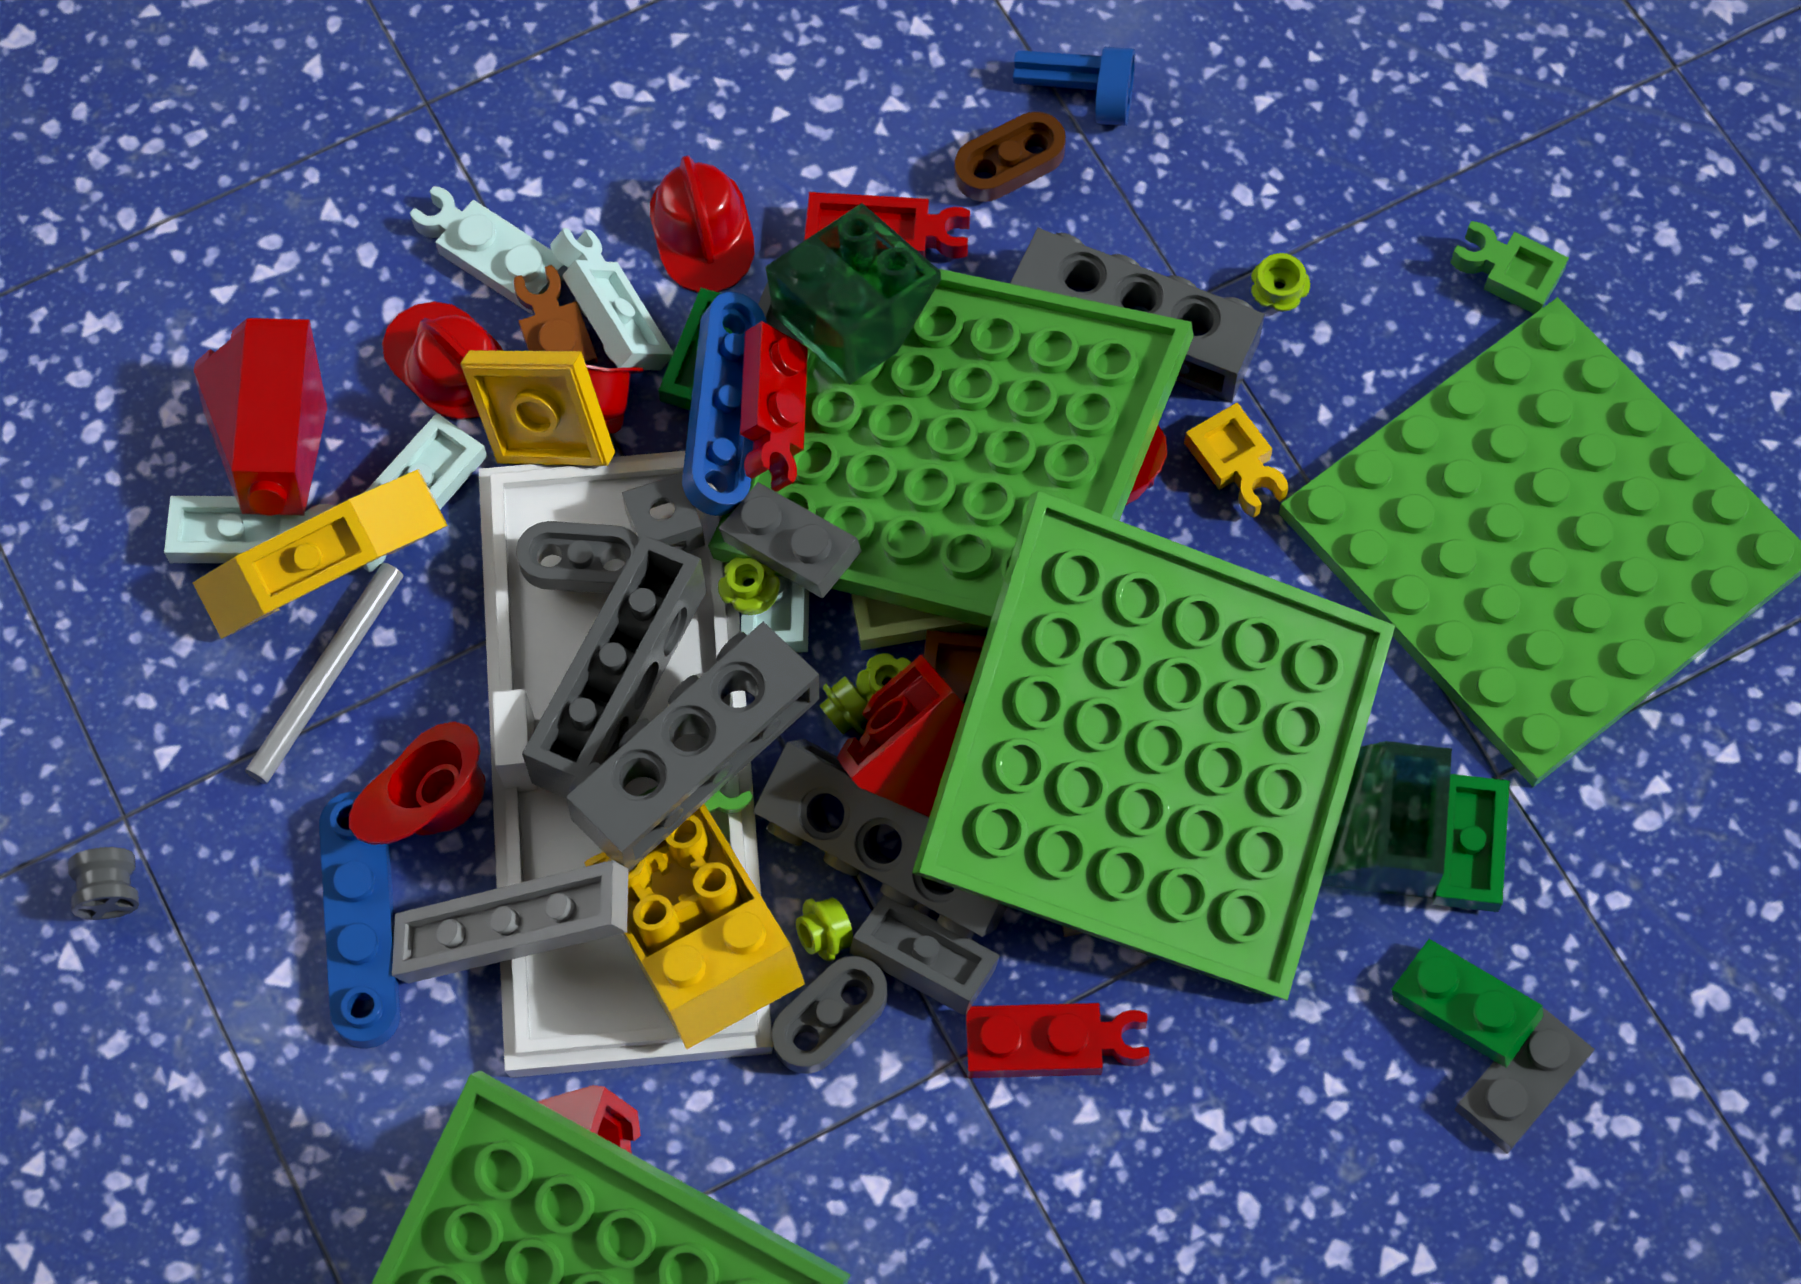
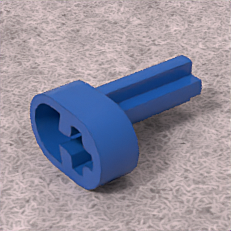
M1104 47L1102 56L1023 50L1015 52L1013 84L1097 90L1096 124L1127 126L1134 85L1135 49Z

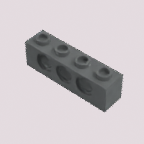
M1037 228L1010 284L1124 308L1141 306L1149 311L1147 313L1192 322V327L1199 328L1206 334L1193 337L1176 381L1229 402H1233L1259 345L1265 317L1264 313L1254 310L1250 304L1239 298H1222L1197 288L1186 278L1176 275L1164 276L1141 267L1128 256L1122 254L1109 255L1085 246L1078 238L1070 234H1054ZM1081 284L1086 285L1092 288L1093 290L1088 292H1076L1071 290L1069 287Z
M642 534L522 752L532 784L566 798L570 793L571 783L583 769L594 762L602 765L620 749L619 743L622 737L637 723L707 592L701 558Z
M764 621L748 635L744 632L736 634L718 653L717 663L700 678L697 675H692L681 682L669 697V705L653 720L650 721L644 718L635 723L622 737L619 743L620 749L602 765L594 762L576 776L570 785V793L566 796L571 820L611 860L625 866L629 872L819 700V673ZM734 691H746L755 697L751 704L740 708L731 707L722 701L728 694ZM686 734H698L707 740L706 744L696 751H682L674 746L676 740ZM640 777L651 778L658 783L653 792L644 796H634L624 790L629 782Z
M800 739L786 743L753 810L755 814L770 821L767 826V830L770 833L794 845L801 846L805 840L826 852L823 860L831 867L845 874L858 876L860 871L882 882L880 891L885 896L902 905L915 907L917 902L940 914L937 921L942 927L961 937L972 939L975 933L983 937L997 929L1007 906L956 888L954 890L945 889L935 881L912 874L928 824V816L859 788L840 764L836 755L812 742ZM827 794L837 797L844 807V820L838 829L827 825L820 813L821 802ZM883 824L893 827L901 837L902 848L896 859L884 856L878 849L876 837L878 830Z

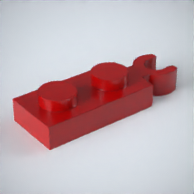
M809 192L804 238L805 256L843 258L848 249L905 262L925 263L926 248H935L939 253L948 258H964L968 256V238L953 237L947 232L955 228L970 229V210L963 207H949L942 210L939 214H929V199Z
M761 321L745 331L740 435L754 442L753 450L746 455L744 461L746 476L753 479L770 470L772 477L771 489L778 492L795 481L797 466L793 456L804 450L808 347Z
M1100 1003L971 1006L966 1014L968 1078L1102 1075V1056H1113L1116 1061L1126 1066L1143 1065L1148 1062L1149 1047H1130L1124 1043L1121 1035L1129 1029H1146L1147 1013L1139 1010H1128L1117 1015L1113 1021L1101 1022Z

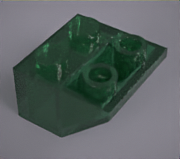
M863 203L765 266L773 316L849 385L899 351L941 280V272L937 267Z
M1390 741L1360 747L1321 886L1433 898L1444 874L1452 758L1451 748Z

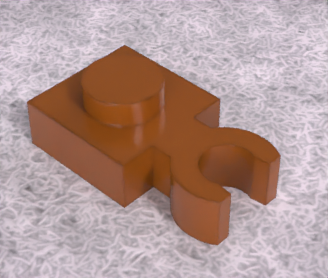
M552 265L545 267V275L549 287L542 294L529 292L522 275L515 277L514 288L518 301L525 308L532 310L534 314L519 320V327L528 351H581L585 364L597 363V356L577 301L563 306L558 304L561 293V280L557 270Z

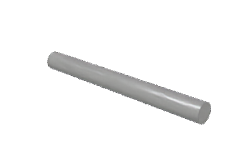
M388 563L381 564L245 769V772L250 777L263 784L269 782L404 577L397 568Z

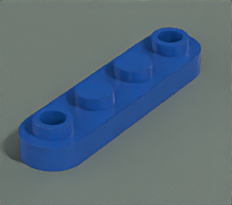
M725 292L718 295L701 317L682 476L683 490L690 503L701 512L713 516L731 513L747 496L751 486V478L747 477L745 473L744 461L746 455L753 450L754 442L740 435L745 331L761 321L767 324L761 307L750 297L738 292ZM724 327H727V328L730 329L733 333L729 334V333L724 329ZM708 483L712 484L716 488V490L711 488L708 485Z
M350 791L332 798L323 808L319 819L329 1009L331 1022L340 1037L351 1046L368 1049L380 1046L388 1041L396 1032L401 1017L399 981L392 976L395 921L389 844L371 845L359 841L351 830L341 828L342 821L349 815L355 799L361 793ZM362 1000L374 1002L373 1011L367 1017L355 1018L352 1016V1010L358 1002Z

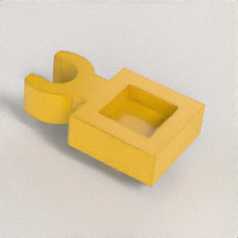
M1238 402L1186 432L1184 444L1216 487L1220 490L1232 482H1235L1239 487V504L1246 514L1253 518L1260 514L1262 503L1253 492L1257 488L1264 487L1271 490L1279 502L1286 499L1288 483L1285 476L1279 470L1263 465L1271 459L1273 449Z

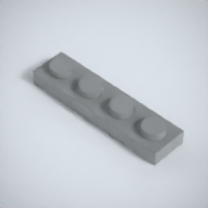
M611 860L396 913L392 976L409 984L626 933L628 868Z

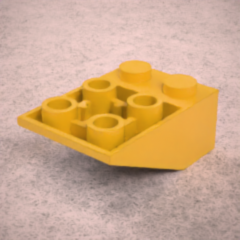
M705 804L628 872L627 932L622 934L686 1049L693 1047L805 985L791 944ZM601 852L584 861L585 866L611 861V859L604 852Z

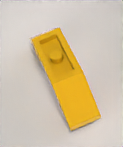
M417 469L348 499L233 557L192 583L219 636L223 639L279 611V608L382 556L393 554L448 525L420 470Z

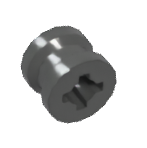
M99 847L78 852L69 858L68 874L76 881L77 891L71 897V910L75 916L83 919L101 920L121 917L137 910L139 906L138 891L131 886L130 876L136 869L135 855L132 851L117 847Z

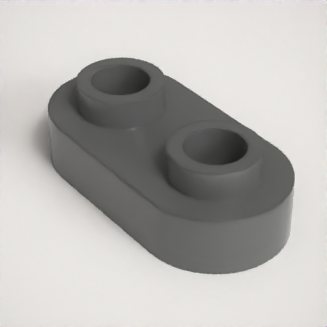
M545 521L529 527L521 535L516 547V556L523 577L535 587L547 590L610 594L639 539L633 531L618 525ZM550 555H557L562 558L557 565L552 567L540 564L545 557ZM613 559L625 562L623 567L616 571H609L603 568L608 561Z
M859 956L844 957L831 964L776 1017L772 1027V1042L778 1060L789 1070L803 1074L815 1073L827 1067L876 1021L884 1011L887 1003V983L881 969L871 960ZM859 987L866 992L867 996L862 1003L850 1005L842 999V994L848 988ZM811 1032L818 1037L819 1041L813 1049L805 1051L798 1049L794 1045L795 1038L800 1033Z

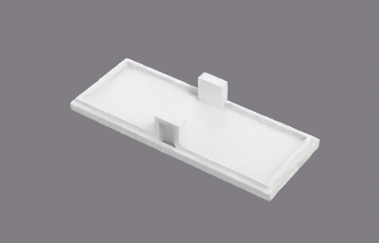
M685 451L613 457L608 466L527 464L479 469L497 888L586 867L584 861L603 852L571 820L566 798L532 784L522 752L609 594L547 590L533 586L523 577L516 556L518 540L529 527L545 521L618 525L632 531L625 511L622 492L679 473L683 474ZM708 483V485L711 488L716 490V488L712 484ZM666 503L651 508L650 514L657 520H666L673 515L675 508L671 503ZM696 508L703 527L705 546L687 551V553L701 558L707 592L638 721L644 718L650 721L653 720L669 705V697L676 687L692 675H697L700 678L717 663V655L722 647L732 637L741 632L739 612L732 607L731 603H725L718 593V581L725 576L724 568L728 563L713 559L708 547L722 516L709 515ZM682 541V542H679V543H676V544H673V545H670V546L676 547V546L685 544V541ZM550 555L545 557L540 564L552 567L557 565L562 558L557 555ZM613 559L608 561L603 568L609 571H616L622 568L625 562ZM734 691L728 694L722 701L731 707H745V691ZM686 734L677 739L674 746L682 751H696L702 748L707 740L698 734ZM751 762L720 789L724 796L734 798L749 790L753 796ZM640 777L629 782L624 790L631 795L638 796L656 787L658 783L651 778ZM753 797L750 804L739 812L723 813L717 810L711 813L761 895ZM623 934L500 962L505 1072L510 1078L772 1054L770 1004L693 1047L686 1049Z

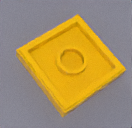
M468 351L460 364L497 464L609 465L616 452L581 351Z

